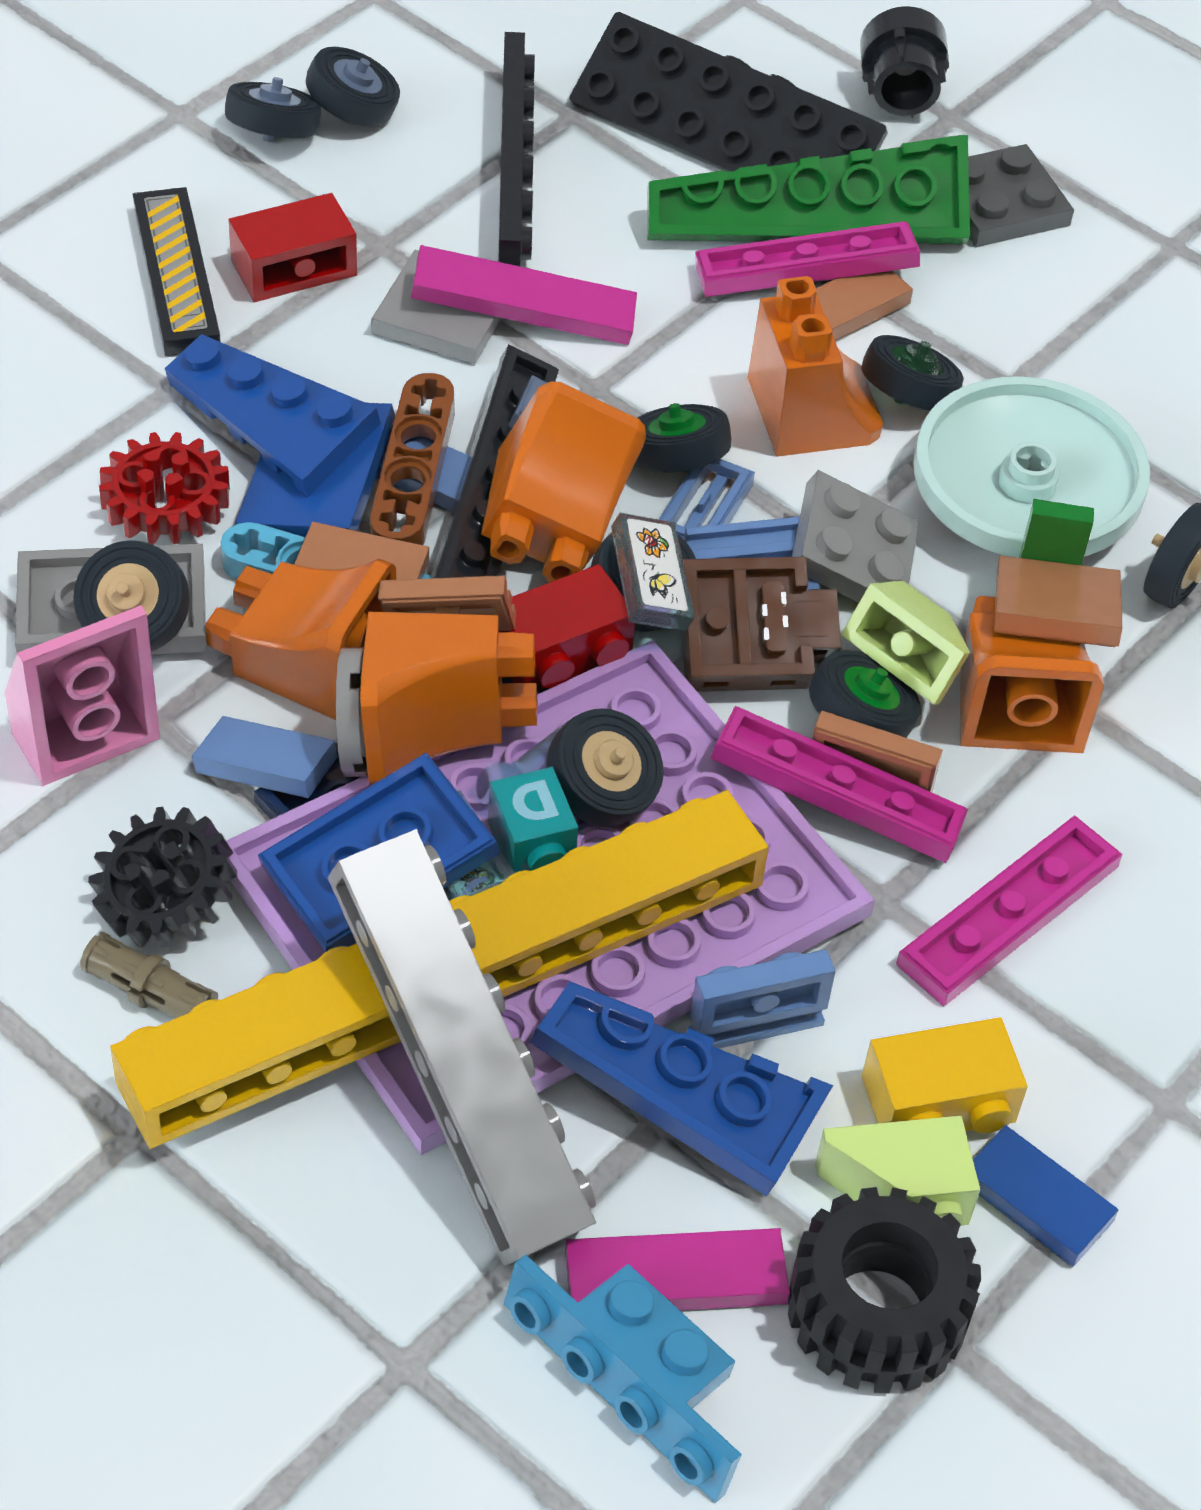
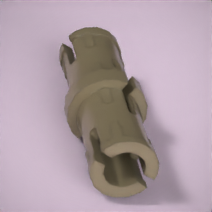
M103 931L99 932L98 936L92 937L84 949L80 960L81 970L118 987V989L128 994L129 1002L141 1008H146L149 1005L174 1018L189 1013L194 1007L204 1001L218 999L216 991L195 983L171 969L169 960L157 954L147 956L141 952L139 953Z

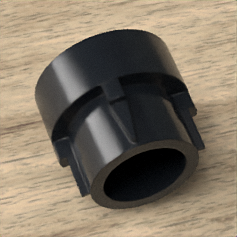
M895 7L875 16L864 28L860 39L862 79L868 83L869 95L874 94L876 102L883 110L894 115L911 116V118H914V115L926 111L937 101L941 92V83L946 82L945 74L949 68L946 30L942 22L934 14L918 7Z

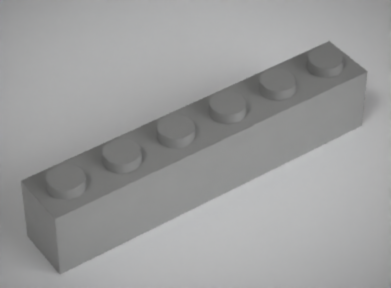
M415 829L339 860L327 877L503 1267L519 1260L525 1254L528 1256L596 1224L597 1222L591 1212V1209L596 1206L593 1190L583 1172L578 1168L572 1170L561 1146V1143L565 1142V1132L561 1120L549 1103H541L530 1079L535 1076L532 1057L520 1038L512 1039L501 1015V1013L505 1012V1001L494 977L490 973L482 974L471 950L476 946L473 929L461 909L453 910L442 887L446 883V873L436 850L431 845L424 847Z

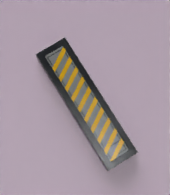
M187 187L132 193L134 212L165 356L180 354L201 334L221 342Z

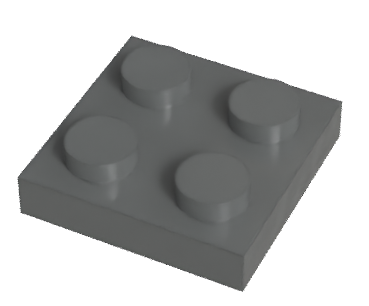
M1027 144L968 156L970 239L976 247L1071 225L1074 208Z

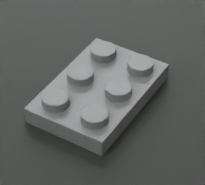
M203 544L157 545V547L168 553L182 569L188 583L190 601L186 620L179 632L163 647L152 651L151 655L207 652ZM102 548L18 551L16 653L82 628L74 607V587L84 564Z

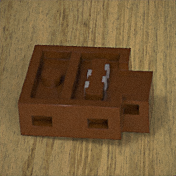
M806 557L683 560L680 573L688 607L687 611L680 610L684 675L697 692L808 689L815 674L814 663H822L828 655L840 651L841 637L837 589L806 590L808 587Z

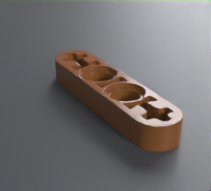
M436 373L415 375L406 381L402 389L370 515L372 535L418 545H424L455 416L454 386L443 375ZM427 399H433L430 415L421 414V406H424ZM417 436L429 438L434 442L431 446L424 449H413L404 444L409 438ZM402 479H415L424 484L419 490L413 492H403L393 487L396 482ZM397 513L405 515L406 525L401 527L400 532H393L397 521Z

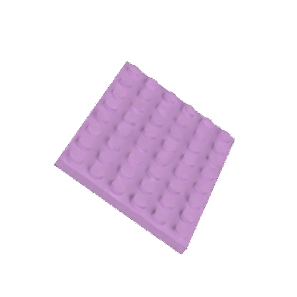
M654 641L627 652L624 658L603 666H597L537 694V726L503 727L502 743L464 749L432 759L494 837L488 823L490 781L546 768L550 744L556 733L570 719L592 709L616 710L638 721L655 740L663 761L664 775L662 786L654 802L635 819L621 825L598 826L585 822L573 815L578 825L577 847L593 846L619 835L632 824L651 822L677 811L690 800L696 798L706 799L726 790H729L769 846L761 887L503 997L505 1012L501 1013L512 1039L520 1038L532 1057L535 1076L530 1079L537 1093L575 1074L574 1071L529 1043L537 1027L569 981L652 1013L654 1023L663 1027L691 1012L696 977L707 975L712 970L723 966H736L740 968L772 961L776 957L789 952L802 953L872 915L874 898L780 789L710 759L725 724ZM368 775L360 777L226 840L233 851L229 859L237 869V877L231 879V883L292 970L317 960L324 954V951L262 868L258 854L372 786L369 785ZM501 853L490 859V862L503 881L510 876ZM487 879L477 881L466 889L464 895L470 896L476 888L490 885ZM445 887L444 891L448 900L454 899L449 889ZM402 1042L356 1060V1063L420 1155L446 1142Z

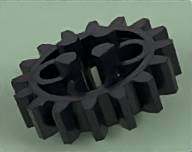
M163 806L156 807L153 821L146 824L137 814L130 817L132 827L130 833L126 836L114 830L109 833V837L115 845L112 852L102 851L95 853L94 859L104 872L96 873L88 878V883L97 894L92 903L119 938L128 934L138 947L143 948L151 935H154L162 948H169L173 939V933L180 930L189 940L196 938L195 922L203 919L214 924L218 920L211 908L214 902H230L233 897L224 881L237 877V869L229 859L233 851L222 833L218 832L207 816L197 821L189 808L182 807L176 817L171 819ZM141 866L149 868L153 873L150 879ZM175 875H177L186 888H182L173 880Z

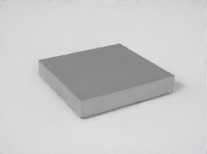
M415 249L371 318V333L476 364L502 318L412 299L411 291L419 250Z

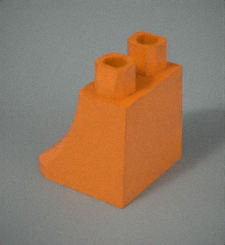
M808 276L779 280L776 296L760 298L747 378L776 457L867 446L880 438L883 420L861 370V365L837 347L832 334L833 330L818 299L814 282Z
M551 381L539 386L498 450L481 535L491 539V556L510 565L521 563L525 555L545 563L542 574L549 583L582 571L603 541L619 497L644 446L646 431L645 425L641 420L562 382Z
M379 558L361 566L344 569H316L281 562L273 574L246 566L236 580L233 597L234 605L245 608L247 611L244 615H241L223 607H217L206 622L207 645L232 657L233 675L336 720V678L340 649L365 646L368 612H383L378 600L380 580H396V566Z
M977 597L973 612L969 616L964 641L970 654L961 667L960 746L1084 753L1104 689L1102 673L1098 665L1090 660L1085 645L1082 643L997 633L994 631L995 597Z
M368 612L360 699L369 785L375 784L424 753H427L431 759L464 749L502 743L503 727L537 726V684H502V677H535L534 634L499 633L498 615Z

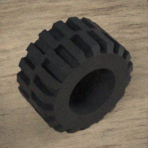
M877 1187L862 1188L856 1201H853L847 1193L833 1199L830 1212L821 1208L811 1218L809 1231L803 1232L798 1246L789 1284L790 1294L788 1300H790L788 1318L790 1327L800 1328L797 1343L805 1355L817 1351L819 1356L816 1367L827 1376L837 1369L845 1374L843 1385L857 1390L861 1380L872 1382L874 1393L890 1394L893 1382H900L906 1392L920 1387L924 1374H927L933 1380L945 1371L949 1358L955 1360L959 1353L980 1295L977 1291L982 1279L980 1264L972 1263L976 1248L971 1238L957 1237L961 1224L951 1213L942 1218L935 1214L936 1202L924 1196L919 1204L907 1200L908 1190L892 1187L890 1196H879ZM864 1271L885 1272L898 1277L908 1284L920 1302L901 1309L882 1308L867 1302L857 1295L848 1284L846 1278Z

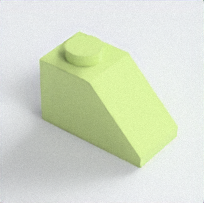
M905 581L870 583L841 633V636L933 705L940 704L970 654L951 615Z
M962 1116L823 1129L815 1162L817 1176L841 1193H847L853 1201L858 1200L862 1188L877 1187L879 1196H890L892 1187L908 1190L907 1200L919 1204L924 1196L937 1203L934 1213L942 1218L951 1213L961 1224L960 1226L969 1225L980 1193V1186Z

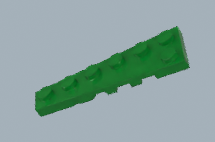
M968 135L902 143L900 147L872 151L871 148L850 151L849 155L822 159L819 156L801 158L798 162L775 166L761 164L741 167L731 172L721 170L649 181L647 185V240L761 242L904 221L908 222L917 244H966L970 239Z

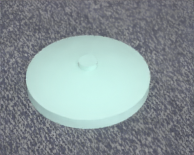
M1035 377L991 378L971 383L953 391L941 399L926 416L921 425L914 455V475L918 489L935 516L965 540L988 551L1019 558L1033 499L1094 508V522L1084 555L1088 556L1114 544L1132 528L1141 513L1150 483V465L1146 449L1138 434L1124 417L1102 400L1083 390L1064 383Z

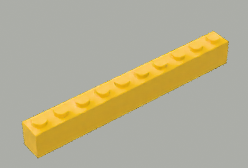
M726 790L706 799L696 798L690 800L677 811L648 823L638 822L632 824L615 837L590 847L580 846L574 848L557 861L532 871L523 870L516 872L499 885L472 896H458L449 902L453 910L461 909L468 918L476 941L475 948L471 950L482 974L490 973L494 977L503 997L761 887L769 846L729 790ZM356 943L349 947L339 946L332 948L322 954L317 960L289 972L267 975L253 987L224 999L204 1001L194 1007L189 1013L156 1027L146 1026L131 1032L124 1040L110 1045L115 1084L149 1149H152L401 1042Z

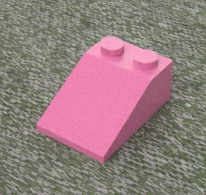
M141 605L16 654L5 690L11 733L42 786L160 739L147 613Z

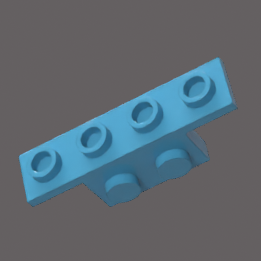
M526 1254L517 1260L504 1300V1305L510 1310L516 1323L527 1333L536 1334L562 1359L566 1369L576 1380L589 1384L616 1410L618 1417L628 1429L634 1433L642 1434L666 1456L681 1479L690 1485L699 1487L713 1502L717 1503L726 1495L742 1454L693 1408L730 1377L735 1360L629 1264L620 1269L581 1301L577 1302Z

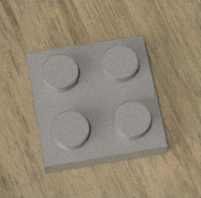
M817 470L806 483L792 557H806L808 578L830 589H837L838 593L859 603L870 583L905 581L909 584L919 520L845 482Z

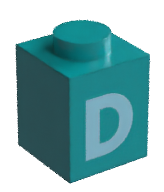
M553 767L490 781L488 823L498 843L509 875L523 870H535L561 859L566 853L577 848L578 825Z

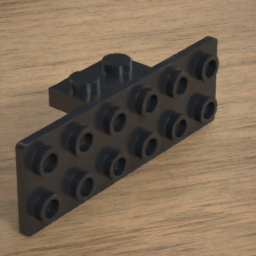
M616 12L613 15L569 96L572 104L578 108L728 172L736 171L741 167L761 164L775 166L795 163L801 158L819 156L822 159L849 155L850 151L869 148L872 151L880 149L888 134L885 124L802 90L784 77L775 74L767 75L751 68L737 57L731 55L722 56L621 12Z

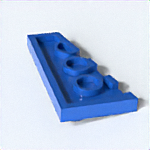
M202 334L164 368L171 387L209 418H218L228 426L230 435L244 445L248 442L261 453L263 461L277 473L284 471L293 479L295 488L306 497L381 424L377 407Z
M569 981L539 1024L529 1042L766 1197L779 1180L834 1086L814 1077H810L807 1083L779 1073L777 1072L778 1063L753 1053L746 1060L713 1047L714 1038L690 1028L685 1033H678L654 1023L652 1013Z

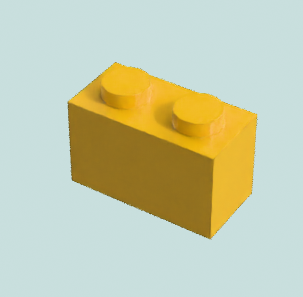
M1002 1017L870 1039L861 1075L877 1123L962 1116L965 1131L974 1130L981 1134L993 1133L1001 1130L1005 1125L1008 1126L1011 1123H1016L1028 1088Z

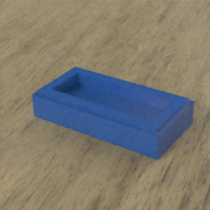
M1007 1125L973 1159L980 1186L979 1196L1072 1267L1080 1261L1111 1226L1119 1211L1117 1207Z

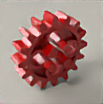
M156 432L150 433L149 443L141 445L134 439L127 440L128 453L112 451L109 454L110 466L100 468L101 485H99L101 508L102 510H107L108 523L111 526L124 523L125 536L128 538H132L142 531L147 533L149 544L154 545L160 535H168L173 544H180L181 532L189 531L192 535L199 538L203 536L202 522L218 525L221 522L220 509L229 508L230 484L228 466H221V456L218 450L205 453L204 440L200 438L192 441L189 445L182 443V436L179 432H175L171 436L170 441H161ZM172 468L173 473H168L165 478L167 504L164 507L157 508V502H161L165 496L163 471Z

